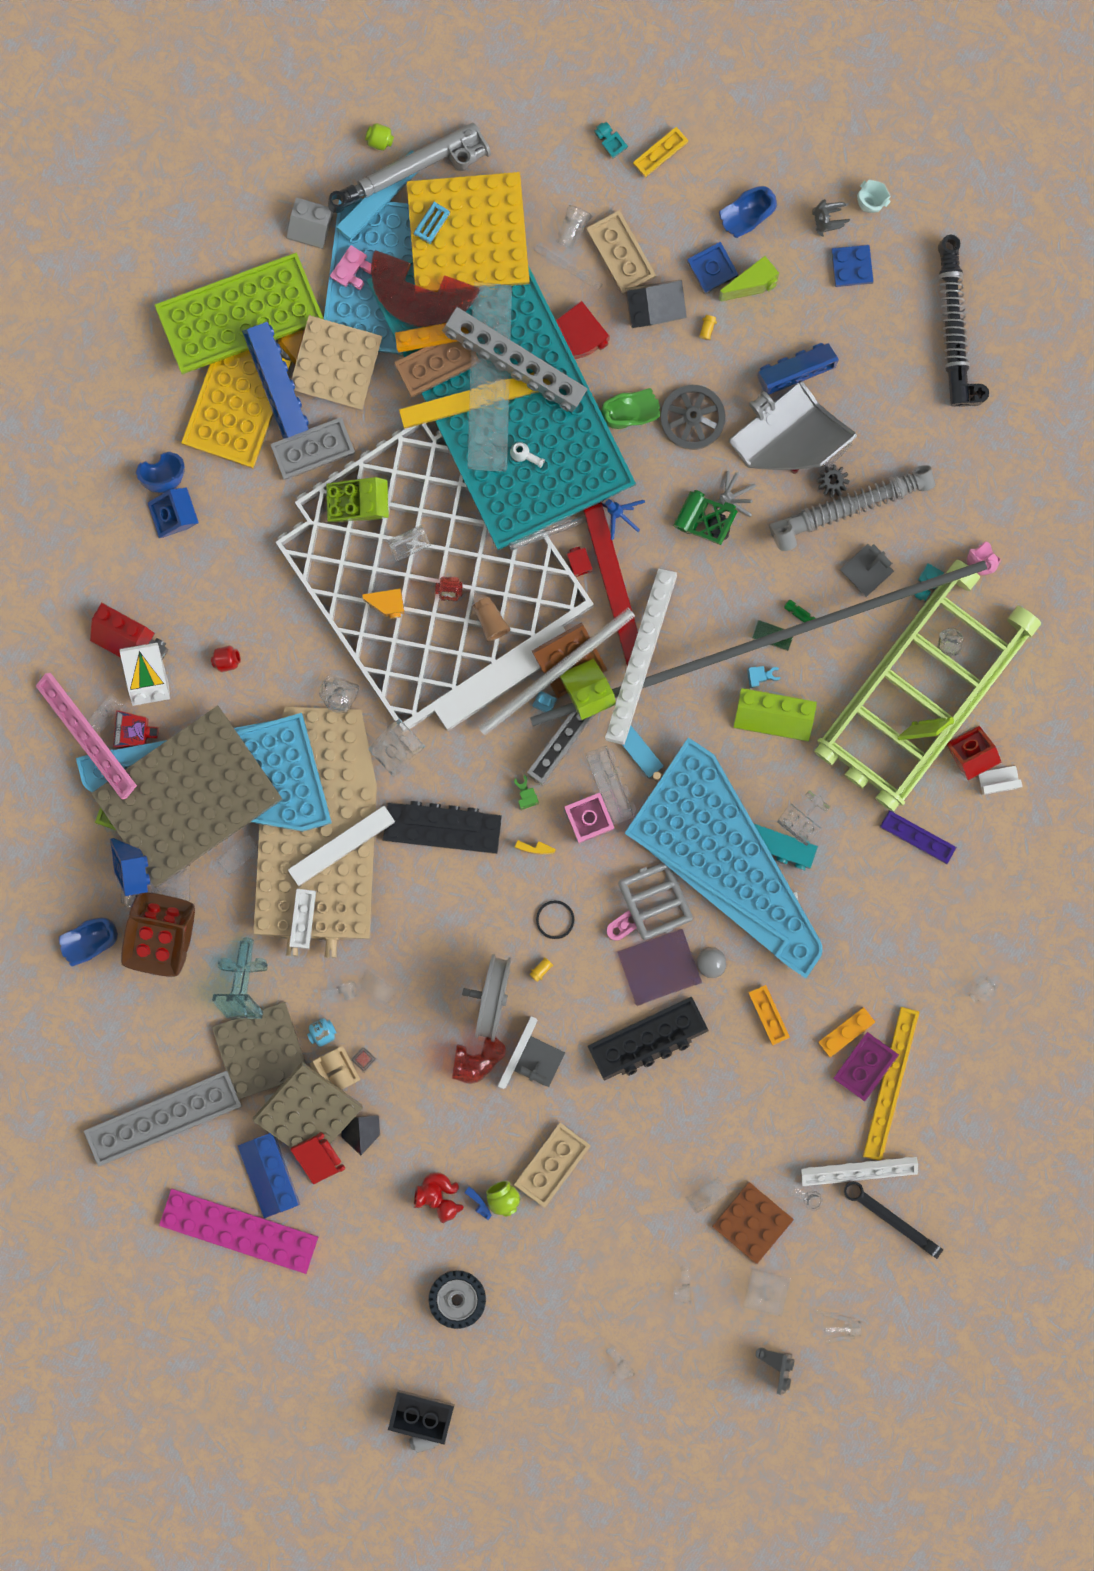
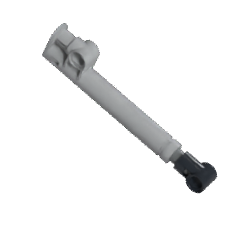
M471 123L366 176V178L358 180V185L356 186L350 185L340 191H333L329 196L328 208L333 213H341L345 207L359 201L360 197L364 196L367 198L373 193L375 194L446 157L449 158L455 169L459 171L466 170L478 158L484 155L490 156V148L476 124ZM464 157L466 161L460 162L457 158ZM335 199H338V200H340L342 203L339 204V205H336V204H334L332 201L335 200Z

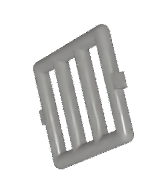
M663 862L648 869L646 867L638 870V873L619 880L618 885L643 940L662 933L667 934L672 932L674 928L693 920L673 870ZM665 870L669 881L633 896L631 895L627 885ZM667 889H673L676 899L639 914L635 905L636 902ZM680 905L683 917L646 931L643 920Z

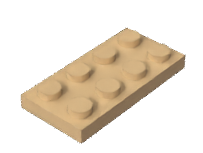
M620 210L586 228L623 295L626 294L625 288L640 286L656 277Z
M559 1123L514 1185L545 1208L591 1145L562 1123Z

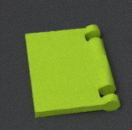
M948 717L947 720L946 718L921 720L919 723L913 721L911 726L897 738L898 740L937 736L949 725L954 724V718Z

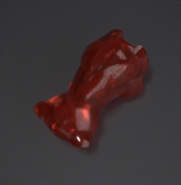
M486 1037L481 1054L471 1055L467 1053L465 1046L457 1044L452 1079L467 1084L481 1081L505 1056V1045L497 1037H495L494 1042L491 1041V1038Z

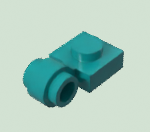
M607 122L600 123L596 126L594 132L600 140L606 139L602 142V146L614 159L626 150L628 145L617 131L611 135L613 130Z
M928 563L918 581L929 580L943 575L944 572ZM926 590L915 594V598L920 601H926L931 591Z

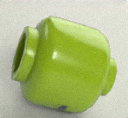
M378 123L369 126L365 136L367 145L380 151H384L387 146L391 147L394 136L391 135V129Z

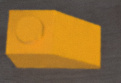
M401 589L362 594L366 603L384 616H389L390 619L400 618L401 614H405Z

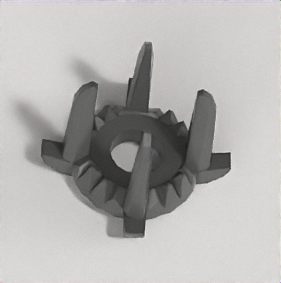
M824 199L814 207L812 215L815 216L816 231L820 236L824 237V232L840 229L845 226L844 223L850 221V219L830 221L831 215L829 214L841 211V208L838 207L846 206V203H826Z

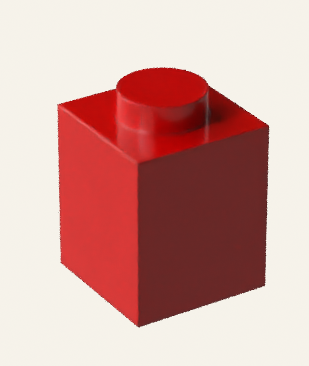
M580 546L570 549L567 558L574 576L579 577L592 572L593 569L586 549H581Z

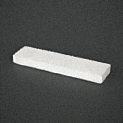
M530 1017L498 1087L506 1089L538 1021L536 1018Z

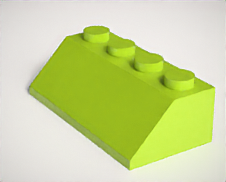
M741 688L734 728L809 742L817 702Z

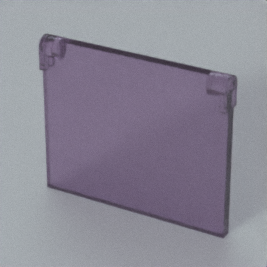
M683 929L617 952L636 1006L702 983Z

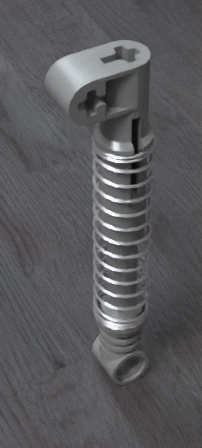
M919 466L913 470L912 475L909 473L907 476L904 475L903 478L897 476L890 477V483L887 485L882 480L883 486L878 488L877 483H875L876 489L873 490L868 485L869 491L864 493L863 488H861L862 494L857 495L854 490V497L847 493L846 497L842 498L840 496V499L837 500L833 498L832 502L828 503L826 501L824 505L819 503L818 507L814 508L812 506L810 510L808 508L803 509L799 514L769 524L771 535L779 550L788 551L794 549L797 546L795 535L805 531L813 532L818 530L819 526L824 528L827 523L831 525L833 521L839 522L841 518L845 520L846 516L853 517L855 513L859 515L860 508L864 512H867V506L873 510L874 503L878 507H881V501L887 505L888 498L895 502V499H903L907 492L910 494L912 490L913 492L916 489L928 491L934 488L936 484L931 466Z

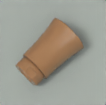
M490 597L483 598L473 605L487 642L496 640L511 630L500 615L495 604L492 603Z

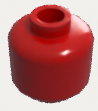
M230 645L215 649L213 657H211L212 666L221 673L236 669L241 662L239 651Z

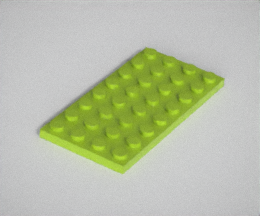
M297 252L155 304L181 374L249 350L242 333L243 330L268 322L274 330V340L304 330L309 315L324 319Z

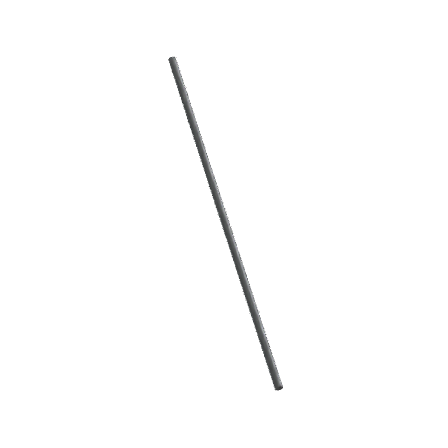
M983 560L645 678L642 689L987 570L986 562ZM621 686L612 689L615 698L618 697ZM570 703L530 717L532 725L536 726L577 712L574 704Z

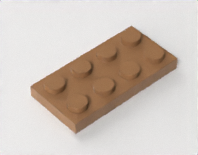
M458 341L425 347L394 362V365L412 398L479 365L480 362L475 352L464 348L461 345L462 343Z

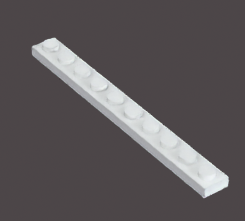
M658 569L605 736L606 741L625 745L675 585L677 572Z

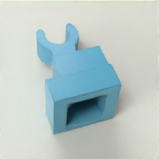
M764 666L748 668L747 675L750 689L757 688L759 683L765 682L766 679L778 681L780 677H774L772 672L777 671L779 668L774 667L767 672L764 671Z
M541 691L538 693L532 707L542 712H547L553 709L557 699Z

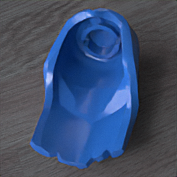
M758 186L743 192L735 202L719 211L725 231H729L735 238L751 232L775 211L777 207L776 196L771 189L765 186Z
M108 918L87 920L79 927L59 936L60 950L63 957L70 962L69 965L72 967L89 961L104 950L112 947L117 941L118 932L114 923Z

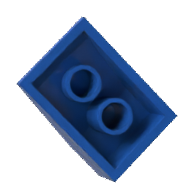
M111 838L114 874L124 895L129 896L148 892L147 885H150V877L145 870V867H148L147 856H143L140 849Z

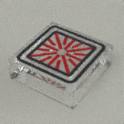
M362 1046L350 1060L365 1073L377 1058L365 1046Z

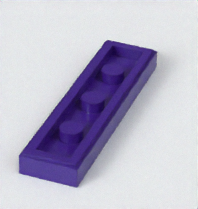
M890 810L880 826L885 831L945 864H948L957 848Z

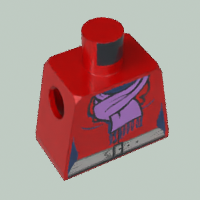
M116 710L113 747L121 749L147 744V738L158 739L159 727L148 726L149 719L146 717Z

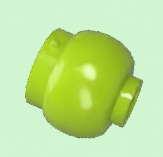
M498 1182L486 1191L488 1206L494 1214L507 1217L517 1211L520 1196L517 1190L510 1185V1182Z

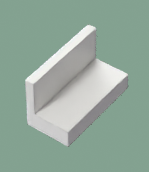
M1016 766L989 770L978 775L982 795L1020 789L1022 787Z

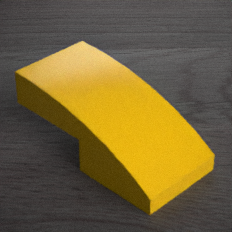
M519 840L515 845V849L531 854L550 855L556 852L555 848L539 841L536 848Z

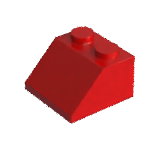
M980 725L947 743L950 753L967 780L1002 763L996 746Z

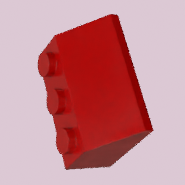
M101 602L92 617L90 641L121 658L120 649L147 645L155 633L146 626Z

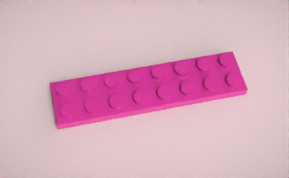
M175 1189L170 1191L159 1224L161 1227L307 1274L319 1238L318 1236Z

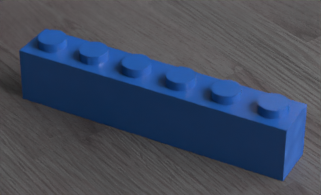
M265 322L243 330L242 333L283 439L309 430L307 427L309 425L308 419L301 411V401L294 393L295 385L292 379L288 377L287 364L285 361H282L280 356L281 348L278 343H275L272 326Z

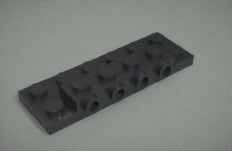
M411 801L410 804L406 805L387 803V810L395 823L384 829L383 841L498 854L502 815L484 814L479 812L478 808L469 807L467 811L460 810V806L449 805V808L445 809L441 808V804L430 803L428 807L422 806V802Z
M691 996L588 1045V1049L605 1081L620 1073L622 1075L627 1074V1076L633 1075L637 1072V1068L643 1065L644 1067H650L655 1063L654 1060L660 1057L666 1059L677 1049L683 1051L690 1046L689 1044L692 1043L691 1039L709 1030Z

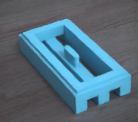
M433 202L414 231V235L431 244L450 215V211ZM435 208H437L438 211L436 212L435 216L433 217V219L431 220V222L422 234L420 231L422 230V228L434 212ZM444 212L443 216L433 229L430 236L427 237V234L429 233V231L431 230V228L433 227L441 213Z

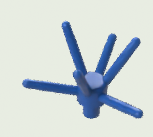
M608 499L605 503H602L603 507L607 508L608 513L611 515V540H614L616 518L619 517L637 532L640 531L623 514V510H634L632 506L643 504L645 500L619 505L617 502Z

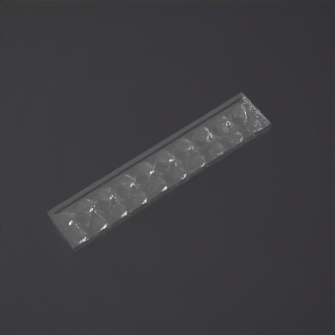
M474 282L472 316L511 340L512 285ZM477 338L480 344H485L484 339ZM493 348L496 354H502L500 349ZM471 350L468 469L506 472L510 373L505 370H499L495 367L494 363L489 360H483L473 350Z

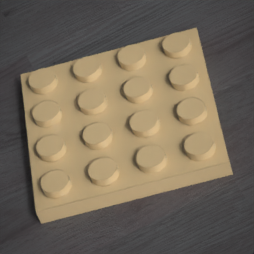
M309 315L292 376V381L295 385L294 391L362 410L383 336Z

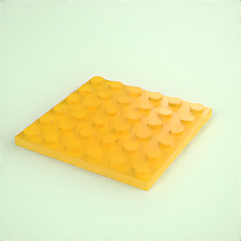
M520 172L407 181L416 294L530 284ZM433 202H436L449 210L450 215L431 244H428L427 241H423L420 237L415 236L414 231ZM435 208L434 212L432 213V215L420 231L422 234L431 222V220L433 219V217L435 216L436 212L438 211L437 208ZM444 212L441 213V215L439 216V218L437 219V221L435 222V224L433 225V227L431 228V230H430L429 233L427 234V237L430 236V234L432 233L433 229L435 228V226L437 225V223L439 222V220H440L441 217L443 216Z

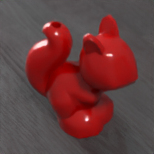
M430 1173L425 1177L421 1186H416L414 1208L428 1205L431 1209H437L440 1222L445 1223L453 1220L456 1214L462 1211L464 1207L452 1200L443 1199L442 1191L446 1194H455L459 1190L458 1183L451 1184L449 1178L442 1173Z

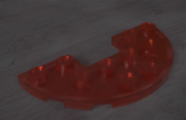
M376 250L374 251L371 263L374 291L386 310L407 324L428 327L447 323L456 307L466 312L474 303L481 290L478 287L445 275L438 293L408 283L405 279L411 263Z

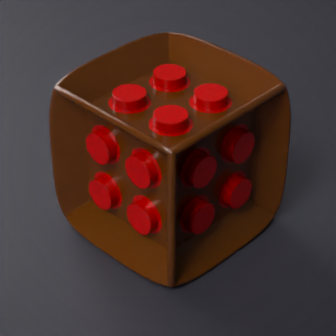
M148 892L138 894L130 908L129 918L125 927L121 952L122 965L135 971L165 977L178 976L186 961L191 941L195 905L187 900Z

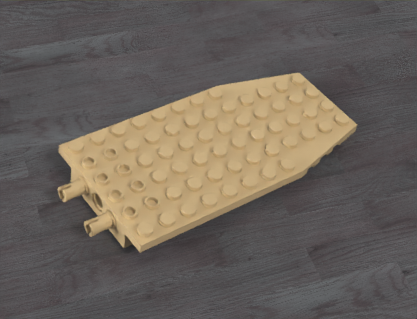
M285 707L282 718L299 713L303 714L332 824L304 832L259 824L254 935L286 938V956H291L293 947H290L296 890L316 891L311 939L326 940L324 957L330 958L331 950V957L337 958V941L370 939L375 836L301 886L297 885L288 869L376 811L377 784L362 710ZM293 948V957L298 956V948Z

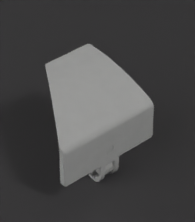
M799 381L775 402L765 391L761 392V396L755 401L749 402L757 417L732 436L729 442L749 468L795 470L822 466L855 439L857 434L822 407L804 382Z

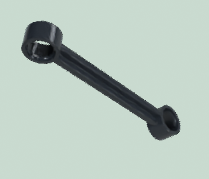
M852 1181L845 1185L844 1195L848 1200L858 1201L936 1259L939 1258L944 1249L865 1193L860 1183ZM851 1184L858 1185L860 1188L859 1197H849L846 1192L847 1187Z

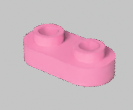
M630 910L608 925L607 935L610 939L619 941L637 928L635 923L631 924L628 922V918L632 916ZM614 928L620 929L618 935L613 934Z

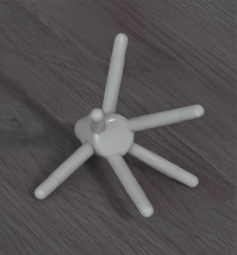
M727 471L725 492L715 502L723 505L725 502L736 506V509L751 517L752 514L736 503H752L753 500L735 499V497L755 488L756 485L752 484L733 494L730 491L739 473H735L729 484L730 471Z

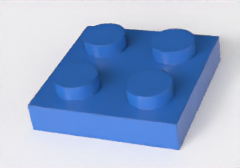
M721 242L687 259L704 293L721 286L739 275Z
M870 245L832 248L835 287L873 284Z

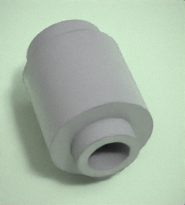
M416 1437L409 1439L411 1449L416 1450V1453L434 1449L435 1446L439 1445V1443Z

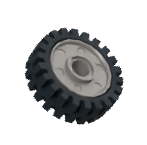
M450 1271L441 1275L433 1283L429 1292V1307L432 1315L440 1324L453 1329L466 1328L474 1324L483 1314L486 1306L485 1290L481 1282L472 1274L465 1271ZM456 1294L461 1295L463 1298V1302L460 1305H455L452 1302V1297Z

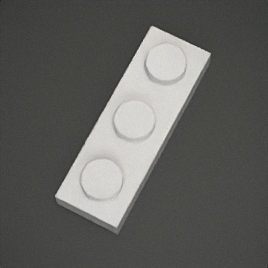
M296 890L290 947L310 948L316 891Z

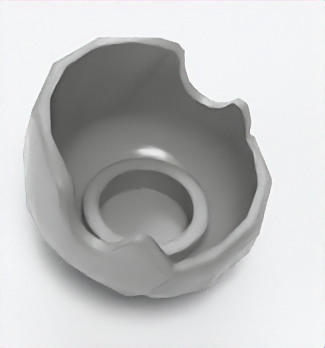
M708 947L700 952L697 957V966L701 974L707 978H717L725 972L726 958L720 950Z

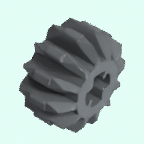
M833 464L832 470L825 466L826 472H819L821 477L817 478V482L822 484L818 486V489L825 488L824 495L830 491V497H834L835 492L838 496H841V490H847L844 484H849L850 480L844 479L848 476L847 472L841 474L843 467H840L837 471L836 465ZM831 477L832 479L833 477H835L837 479V484H830L829 478Z

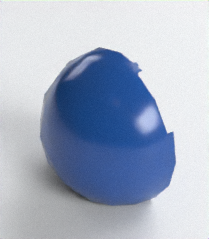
M165 452L160 455V460L155 464H149L147 461L140 463L137 467L136 475L141 485L151 492L165 493L168 490L175 489L181 483L185 473L183 458L178 454Z

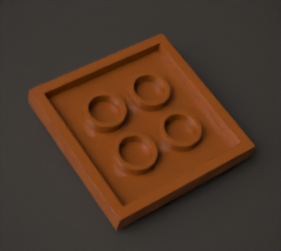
M581 622L532 650V653L544 675H547L546 672L550 671V669L553 671L552 668L556 667V664L562 663L565 657L568 658L569 654L571 655L573 651H577L580 645L583 646L584 642L586 643L588 639L590 640V636ZM596 647L594 650L589 651L590 653L586 654V656L582 657L579 662L571 666L573 668L594 659L602 673L608 671ZM560 677L550 683L557 698L568 693Z
M748 1182L712 1227L758 1264L794 1219L753 1184Z

